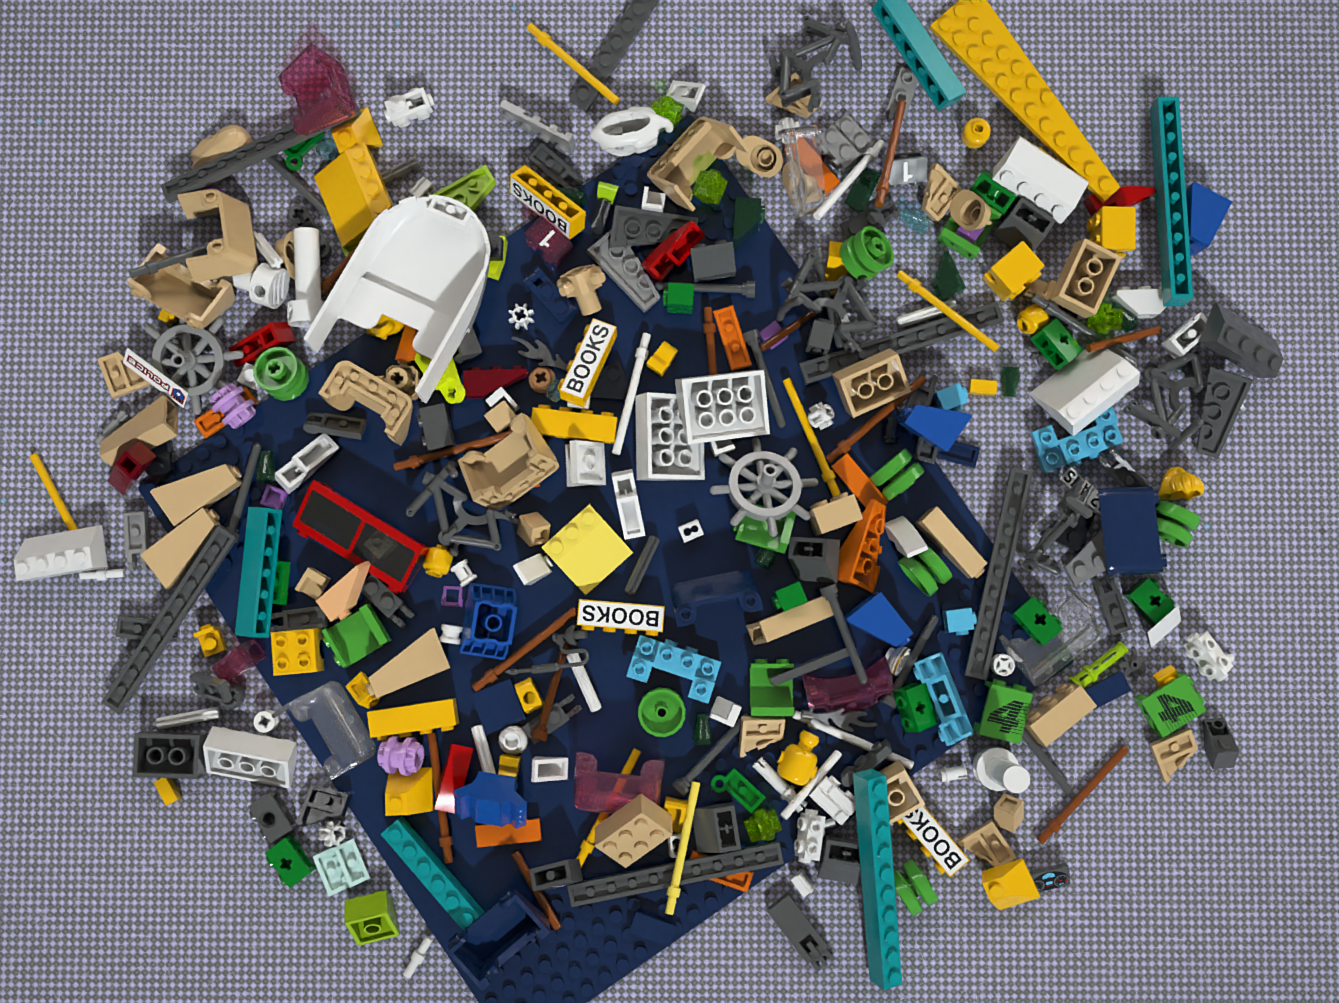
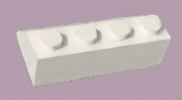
M1021 136L1018 137L993 168L992 177L994 181L1017 196L1025 198L1060 224L1075 209L1089 181Z
M102 525L25 539L14 558L16 581L39 580L108 567Z
M212 726L203 745L207 773L290 789L297 760L296 742Z

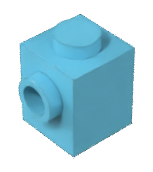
M958 383L934 393L933 398L938 408L958 412L963 410L962 405L968 402V393L965 387H961V384Z
M972 608L942 611L945 632H955L957 636L969 634L968 630L975 629L974 624H977L975 612H972Z

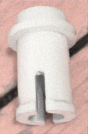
M965 765L950 768L943 766L942 769L938 770L940 781L947 784L952 780L967 779V770Z

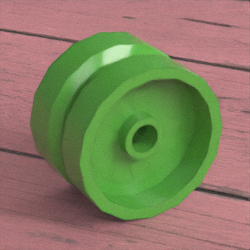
M872 226L864 227L855 236L845 240L840 247L841 260L845 268L857 280L863 277L870 280L879 272L889 268L894 262V253L889 240L880 230Z
M274 347L264 351L256 359L253 367V376L256 383L277 400H293L302 394L309 382V371L306 365L287 348Z
M907 448L900 451L870 477L875 486H880L887 480L890 481L882 490V494L888 501L899 493H903L925 472L918 462L913 463L907 469L904 467L913 457Z
M1159 500V503H1155L1159 539L1178 547L1188 548L1193 539L1189 531L1197 530L1201 518L1181 506Z
M929 547L928 550L916 554L914 557L907 558L904 556L898 561V565L906 576L928 597H931L938 590L936 581L945 584L953 577L946 564Z
M658 687L650 690L643 696L639 704L638 718L641 726L647 733L656 737H667L675 734L682 727L685 720L686 709L683 699L676 691L670 688ZM661 708L666 710V715L663 717L658 715V710Z
M910 859L902 864V869L908 878L904 879L902 874L895 869L894 882L896 892L914 917L922 912V905L917 897L920 896L928 906L933 905L939 899L924 872Z

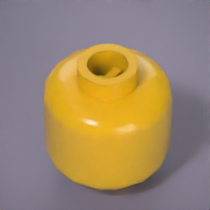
M982 118L970 119L961 131L962 142L969 148L976 149L982 147L990 136V125Z
M1032 304L1017 315V327L1022 333L1034 335L1049 324V314L1044 312V309L1039 305Z
M437 544L436 547L428 549L422 564L428 575L442 577V575L448 574L453 561V555L449 554L448 547Z

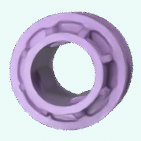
M234 383L224 386L210 399L214 405L211 410L214 413L221 411L225 416L221 422L225 426L229 424L233 429H237L256 414V410L253 407L255 402L252 399L245 401L241 396L245 392L242 386L237 388Z
M392 735L389 739L383 740L379 746L378 764L384 768L386 773L394 774L399 769L401 775L410 776L421 768L424 759V748L417 742L416 738L407 737L403 742L399 736Z

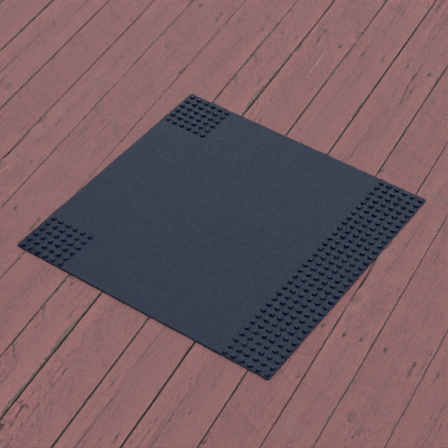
M687 115L673 125L672 132L669 133L665 130L657 137L656 146L640 154L633 153L626 156L577 189L573 195L567 196V198L586 212L584 230L569 240L540 216H537L506 237L508 241L506 260L499 280L487 278L481 305L472 325L482 353L470 361L457 365L456 369L463 385V371L469 370V367H481L482 370H490L492 366H501L503 369H511V366H524V369L529 371V376L537 367L550 368L556 376V384L550 392H535L529 384V376L504 390L520 407L515 414L523 413L530 419L532 408H538L540 404L549 405L552 410H559V407L568 408L567 401L560 398L558 390L560 380L562 378L565 379L568 372L554 366H539L538 364L543 362V359H532L519 354L518 351L528 352L529 349L521 342L511 338H521L529 342L536 349L539 346L535 340H539L548 347L554 361H556V354H559L564 363L568 365L569 361H573L576 356L575 349L579 342L582 343L584 339L583 332L586 325H590L594 318L617 327V338L603 368L620 361L628 384H630L636 361V349L640 346L642 334L648 333L651 335L647 349L649 353L647 360H644L636 395L647 392L676 394L675 379L709 375L706 334L703 333V324H705L703 308L712 307L713 315V311L733 305L742 334L754 329H758L761 332L775 321L777 312L787 297V291L782 288L781 284L789 277L794 280L799 268L722 159L716 158L690 186L693 190L690 202L696 209L690 211L681 207L666 195L663 213L698 218L697 226L705 234L698 244L710 246L715 245V242L720 240L733 242L736 266L735 276L699 283L743 285L747 281H755V298H746V295H742V293L694 291L692 314L668 313L667 306H663L664 290H657L660 300L644 313L602 269L606 281L602 283V286L595 289L602 309L593 314L583 316L576 297H569L567 299L576 308V311L560 324L521 280L526 275L529 276L534 272L533 269L538 266L557 287L556 283L560 276L568 271L592 264L599 266L587 253V250L599 240L591 236V224L598 203L597 191L599 182L619 186L613 205L611 204L604 236L612 229L615 205L642 209L645 186L649 187L651 192L664 193L649 179L647 173L695 121L691 115ZM552 230L555 231V233L547 241L549 246H541V241ZM660 244L631 246V249L642 264ZM690 254L679 267L674 266L660 282L694 283ZM643 268L644 272L649 276V278H650L651 282L653 283V285H654L656 282L659 281V280L653 278V277ZM540 278L534 282L536 287L542 283ZM805 279L803 284L809 283L808 280ZM815 291L802 292L812 301L820 298ZM516 303L519 307H523L526 303L528 306L527 311H534V314L530 316L534 323L529 322L527 330L524 326H520L517 330L515 328L516 322H509V319L513 316L508 311H513L516 308ZM803 304L792 307L786 313L783 322L779 324L780 327L783 329L810 309ZM826 309L789 334L788 338L773 350L769 348L766 351H761L786 425L783 428L778 427L766 393L770 434L731 439L735 450L725 453L735 461H738L743 456L753 452L751 441L754 437L759 438L762 451L776 453L782 457L785 456L790 448H796L797 454L791 460V463L798 471L800 479L816 478L818 480L817 486L802 487L797 504L806 511H810V506L820 501L827 500L830 503V499L833 496L827 482L823 481L821 476L823 473L783 381L791 378L807 417L811 413L809 408L820 402L823 405L828 404L833 409L834 418L831 419L833 421L832 425L822 430L811 425L825 457L837 447V444L842 439L846 440L888 404H883L853 418L845 411L833 376L805 385L798 365L799 363L822 357L805 353V348L813 321H818L819 318L829 320ZM524 313L517 315L519 321L521 318H526ZM713 315V323L716 326L714 339L717 374L732 373ZM404 329L396 334L387 336L386 340L364 333L309 370V382L300 396L287 401L277 400L273 396L269 397L254 408L256 414L237 429H233L230 425L226 426L174 462L175 472L163 483L157 485L149 478L139 485L140 493L168 534L176 526H173L150 493L152 489L223 464L237 467L242 474L240 478L243 481L253 445L255 443L261 444V452L237 528L240 535L238 543L235 542L205 587V591L234 635L248 507L270 508L260 504L267 484L285 490L275 480V473L289 463L295 454L322 434H311L303 430V425L305 421L307 422V415L311 412L367 420V426L362 440L328 435L339 446V449L314 474L288 494L282 509L278 546L279 561L291 562L287 604H272V613L319 606L314 598L304 592L295 590L308 567L315 568L331 578L322 593L323 595L357 566L310 536L308 538L302 537L296 533L298 529L292 526L313 480L325 483L333 488L334 491L340 493V495L409 537L414 538L421 544L423 543L428 547H436L437 544L443 545L438 539L441 528L433 494L412 517L406 515V509L425 489L426 485L422 484V480L426 471L434 475L439 474L447 462L452 460L458 462L469 451L423 463L420 467L413 469L409 467L395 471L393 463L409 459V456L418 454L420 456L431 453L427 448H424L422 442L424 430L423 427L419 426L417 415H420V408L442 403L447 405L456 445L498 434L484 417L492 409L485 401L487 398H464L461 403L451 404L446 401L440 390H434L427 403L422 402L420 398L412 400L413 410L408 435L402 446L388 438L384 432L386 423L377 412L358 401H355L350 409L341 411L329 405L318 394L334 367L341 361H350L374 376H385L386 378V370L391 365H399L395 357ZM760 337V338H759V340H760L759 345H760L762 342H764V341L762 340V338ZM832 337L827 355L844 350V347L842 349L836 347L834 337ZM666 341L677 349L678 353L661 377L648 368L646 363L659 346ZM747 343L745 345L752 366L734 372L759 370L751 346H748ZM415 360L411 361L409 366H414L423 377V373ZM590 398L589 410L593 411L595 415H601V412L614 413V417L618 418V431L625 400ZM635 400L620 455L612 453L614 444L604 443L606 485L567 487L565 445L570 444L569 441L573 440L542 436L556 456L559 468L541 481L540 487L530 489L504 509L498 510L503 513L505 509L517 514L515 518L518 519L520 515L538 512L551 524L550 540L590 504L633 552L593 590L585 595L542 549V546L546 543L530 547L517 534L518 524L505 519H496L501 541L500 550L496 551L494 549L459 544V553L457 557L453 556L450 567L451 569L459 562L467 559L468 567L473 574L477 575V578L472 581L473 583L516 589V620L512 645L509 644L506 658L572 607L578 611L579 599L665 606L663 632H658V636L645 635L646 631L637 630V634L624 633V629L616 628V632H604L603 627H594V631L587 630L588 638L580 639L578 646L570 644L569 650L582 648L589 653V660L583 666L600 701L601 709L595 712L590 711L572 668H563L553 705L573 694L575 696L573 701L565 704L562 708L566 714L576 705H581L583 709L550 733L546 742L539 741L534 745L529 738L527 748L522 753L514 755L521 757L516 781L518 784L516 792L527 802V819L540 818L541 841L477 848L475 825L482 823H476L471 817L461 820L456 814L447 812L449 835H452L453 845H451L453 862L445 864L443 848L440 847L439 842L441 833L437 810L411 815H385V791L388 773L385 772L382 766H379L377 760L379 746L383 740L377 741V737L370 738L368 711L456 698L459 724L454 725L453 730L441 731L440 727L434 728L432 732L436 733L441 775L450 744L473 748L464 786L471 784L475 780L478 771L482 772L471 731L473 726L482 725L470 695L476 693L472 685L482 678L488 669L495 668L504 660L459 653L458 644L440 642L449 663V669L382 696L379 702L370 709L358 705L345 687L360 672L365 673L369 678L430 629L435 628L439 638L443 632L441 624L462 627L469 584L462 589V607L441 606L444 586L461 587V582L454 572L449 570L448 574L442 575V577H434L428 575L423 566H421L406 592L399 591L396 594L415 614L410 618L400 608L395 612L406 624L403 628L399 627L391 618L382 613L360 592L357 604L350 609L351 614L349 616L359 611V608L371 604L392 641L349 667L343 668L335 662L333 658L335 653L331 647L326 646L322 639L320 640L319 649L321 658L324 659V671L273 676L271 633H269V638L235 635L337 790L352 795L349 808L479 1003H588L667 947L629 933L636 910L676 924L677 927L671 942L672 944L745 892L709 879L679 885L681 889L680 896L676 899L674 914L670 915L665 913L668 888L571 907L567 885L542 891L562 927L554 930L550 923V933L541 940L539 936H536L535 942L529 941L499 967L497 974L493 973L488 978L490 984L481 991L447 953L449 939L455 933L460 934L463 930L381 836V833L403 816L484 912L500 900L499 897L506 890L509 889L511 891L515 889L545 915L511 856L514 852L519 850L529 869L567 859H576L581 850L580 846L583 840L587 839L634 748L641 751V754L608 817L641 793L663 809L666 796L685 799L688 803L690 791L683 796L674 788L672 783L677 778L685 777L731 728V726L709 717L717 696L742 707L736 722L743 714L751 716L750 663H755V659H767V663H776V659H789V663H794L795 667L846 646L834 615L767 643L753 645L746 625L781 612L780 609H775L771 597L774 596L773 591L794 582H800L809 601L822 596L819 589L834 583L798 580L788 559L789 544L784 554L735 540L737 532L733 531L734 526L731 525L730 521L739 510L732 503L729 493L715 495L710 493L712 486L728 485L732 468L720 461L719 456L714 457L709 442H704L705 480H637ZM896 407L886 417L898 418L897 436H899V440H897V444L884 443L882 437L885 434V421L883 418L856 441L847 453L870 479L884 464L904 448H907L913 457L904 467L907 469L913 463L918 462L925 472L901 494L899 493L885 504V523L904 516L914 526L926 545L946 564L953 577L945 584L936 581L938 590L931 597L925 595L913 584L898 565V561L905 555L897 551L895 543L889 540L884 528V532L880 535L879 546H882V553H878L877 565L880 566V573L874 592H881L913 632L910 636L911 640L903 646L911 649V651L933 614L939 617L916 662L942 652L973 729L975 722L981 723L989 692V687L984 685L985 680L964 675L974 629L968 630L969 634L957 636L955 632H945L942 611L972 608V612H975L977 618L993 543L936 462L931 464L914 459L917 435L898 423L900 411ZM572 408V412L580 413L581 409ZM497 443L473 450L484 454ZM842 453L831 464L827 461L830 470H832L831 466L846 454ZM458 463L457 468H455L458 471V476L452 478L449 475L445 481L467 495L468 498L465 502H462V506L468 514L473 516L483 515L488 507L472 500ZM756 465L747 468L758 476ZM632 469L646 536L625 540L611 473ZM782 472L776 478V481L788 480ZM834 472L836 476L834 479L840 493L847 492L848 496L852 495L853 493ZM739 475L738 484L752 483L742 475ZM887 480L882 485L876 486V488L882 493L883 488L890 481ZM241 485L208 508L210 510L213 509L220 517L218 521L225 528L229 527ZM791 488L778 489L779 492L790 498ZM441 489L450 527L459 517L453 505L454 496ZM312 490L300 519H302L317 495L316 491ZM754 491L741 492L745 499H747L748 494L754 493ZM322 496L305 524L348 550L362 520ZM771 497L773 508L782 505ZM760 498L756 504L764 506L763 499ZM856 498L859 509L862 514L865 508ZM938 507L987 562L983 567L985 571L978 578H967L914 524L929 509ZM796 514L790 537L840 540L841 548L857 522L815 536L809 520H804ZM697 519L704 535L684 543L678 527ZM365 523L352 553L365 561H369L371 565L401 582L415 552L400 543L385 559H379L364 544L378 529ZM488 523L481 525L467 524L459 532V534L491 539ZM698 527L686 528L684 535L689 536L691 532H697ZM649 536H655L660 539L658 547L635 595H630L624 589ZM539 553L543 557L547 555L553 564L550 567L553 572L532 585H524L513 565ZM423 555L419 556L411 574L413 573L414 569L416 568L417 564L419 563ZM738 570H748L753 574L762 600L763 610L756 612L744 611L740 603H737V599L731 598L696 605L697 617L695 621L690 625L677 627L671 598V589L676 583ZM1011 570L992 657L996 654L1008 655L1014 660L1015 668L1010 675L1001 676L992 672L989 666L986 681L993 682V679L1005 681L1006 685L1011 687L1014 684H1019L1027 687L1026 691L1031 693L1071 665L1074 659L1057 635L1046 645L1039 647L1011 616L1031 598ZM369 572L367 573L366 579L371 575ZM838 581L836 583L838 588V597L836 598L843 616L872 594ZM447 589L446 602H458L459 590ZM578 614L554 633L558 635L565 634L568 627L577 625ZM283 617L272 619L270 627L275 625L284 626ZM339 618L331 622L329 620V627H323L322 630L330 628L342 620ZM1036 618L1035 624H1040L1042 618ZM846 623L868 678L867 683L861 684L859 682L851 658L848 656L793 678L794 712L795 710L799 712L801 710L809 711L810 706L814 707L813 713L829 712L841 707L844 709L841 714L851 711H865L867 715L859 716L857 720L876 722L877 726L863 727L849 723L848 726L853 729V732L843 731L872 744L878 741L882 742L886 738L891 744L893 753L914 761L911 770L904 767L911 777L962 740L949 746L946 745L945 741L942 742L938 734L939 725L941 724L940 718H937L938 724L921 732H905L898 707L896 706L894 709L880 701L883 693H886L887 690L890 691L898 677L890 672L888 664L884 662V657L891 647L897 649L900 646L888 645ZM577 625L579 630H581L582 625ZM554 633L506 670L531 668L532 665L556 663L560 648L552 639ZM643 635L664 643L668 639L677 642V647L685 649L686 646L698 649L697 654L721 661L709 703L707 704L688 697L693 680L654 667L651 669L647 683L626 677L639 636ZM578 653L581 661H583L585 654ZM913 668L902 687L910 683L921 682V680L916 678ZM503 671L498 675V679L493 683L489 682L479 691L510 678L515 687V684L531 677L541 698L545 702L553 672L537 674L527 672L510 675ZM658 687L670 688L676 691L683 699L686 709L682 727L675 734L667 737H656L647 733L641 726L638 718V708L643 696L650 690ZM543 707L530 714L525 712L527 718L514 724L523 727L541 714ZM663 708L659 709L658 715L665 716L666 710ZM784 716L785 728L782 740L769 743L760 750L755 748L746 752L747 756L739 757V731L692 781L700 783L696 807L728 802L734 803L741 848L774 841L780 842L784 864L754 870L748 890L796 857L794 842L797 839V821L801 812H805V809L818 810V815L825 816V820L832 818L808 795L804 799L808 804L802 807L803 810L799 813L795 810L785 820L780 814L789 803L785 799L782 800L780 798L781 794L752 765L762 756L777 772L779 764L777 761L780 758L781 752L785 751L786 747L790 744L798 745L800 741L799 735L803 730L819 737V743L812 750L817 756L816 766L818 769L835 750L842 754L826 774L828 778L832 775L840 783L842 770L847 766H854L856 759L861 755L865 756L869 751L819 729H811L807 727L808 724L792 718L793 716ZM831 718L828 719V722L831 726L841 729L832 721ZM502 729L486 735L496 774L499 772L500 756L507 754L500 748L498 743V736ZM420 731L411 732L412 736L407 737L416 738L417 742L424 748V759L421 767H431L427 734H420ZM535 756L567 757V779L531 782L532 759ZM884 759L873 769L880 771L894 762ZM734 767L766 798L751 814L727 790L721 793L715 792L711 787L712 778L716 775H723L725 777ZM784 779L789 786L793 785L794 791L797 794L805 786H800ZM717 780L715 782L716 787L721 788L724 785V782L722 780ZM433 781V806H434V805H435V801H436V796H435L434 781ZM841 783L839 788L844 793L848 790L854 795V784L850 787H844ZM856 810L852 813V815L849 816V818L846 821H848L856 815ZM835 820L836 825L825 829V835H828L841 825ZM693 821L685 860L690 859L693 849L697 851ZM668 839L646 853L662 851V856L655 855L652 858L636 860L626 867V872L675 862L676 858L669 857ZM679 839L672 841L675 844V852L678 851ZM594 847L591 854H588L581 867L583 881L622 873L621 865L596 847ZM702 852V853L707 854V855L716 854V853Z

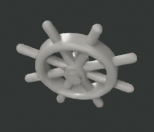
M217 317L208 329L198 328L197 330L191 328L184 320L179 318L180 325L168 329L163 334L152 325H146L145 331L157 340L152 352V361L146 362L188 392V396H191L193 413L199 415L202 412L199 395L206 394L215 387L222 389L228 385L222 381L227 367V360L244 357V353L240 350L225 352L223 344L215 335L224 323L223 317ZM190 333L201 337L193 349ZM179 335H182L184 350L172 342ZM209 343L213 354L200 355ZM166 349L174 353L171 359H164ZM215 362L213 372L204 367L202 363ZM167 367H179L172 377L166 371ZM196 371L207 379L200 386L197 383ZM186 372L189 388L178 384ZM160 392L155 401L161 396L166 395L165 392Z
M754 437L751 441L753 452L743 456L738 461H735L725 453L719 455V460L732 468L728 479V485L712 486L710 493L713 495L729 493L732 503L739 510L730 521L732 526H737L745 516L759 521H767L769 534L775 537L778 534L775 520L785 517L791 511L804 520L810 519L811 514L799 506L797 502L802 487H815L818 485V480L816 478L800 479L798 471L791 463V460L797 454L796 448H790L785 456L782 457L776 453L762 451L759 438ZM756 465L758 476L747 468ZM782 472L788 480L776 481V478ZM739 475H742L752 483L738 484ZM791 488L790 498L786 497L778 489ZM754 491L748 500L741 494V492ZM771 497L782 505L773 508ZM760 498L763 499L764 508L755 506Z

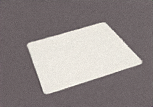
M1176 606L1148 631L1151 648L1181 622L1179 606Z

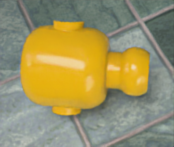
M805 730L799 735L800 741L798 745H788L785 751L781 752L780 758L777 761L779 763L777 767L778 775L800 786L806 785L810 778L813 779L818 769L816 766L817 756L812 750L819 743V737Z

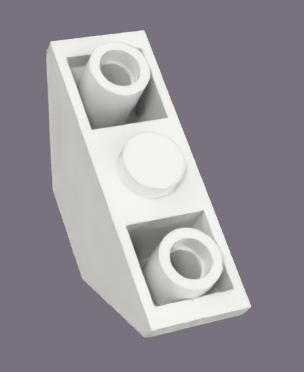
M1141 286L1135 290H1130V287H1119L1110 294V299L1132 319L1154 318L1167 307L1163 306L1162 286L1159 289H1151V286Z

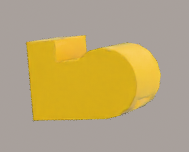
M664 341L647 361V367L662 377L676 357L678 350Z
M531 677L515 684V689L524 712L530 714L543 707L544 701Z
M502 754L500 756L498 774L516 777L517 781L521 757Z

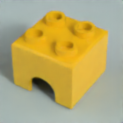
M1103 206L1087 220L1086 228L1090 232V239L1088 240L1122 258L1126 256L1124 252H1132L1136 249L1135 207Z
M1021 241L996 262L982 276V279L1002 301H1005L1007 298L1013 300L1042 275L1040 270L1044 267V264L1026 243Z
M322 628L270 632L273 676L325 670L324 659L321 658L319 649L320 640H322Z

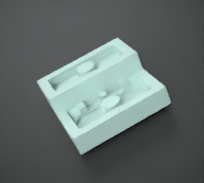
M354 838L312 856L328 896H332L346 888L353 887L370 879Z

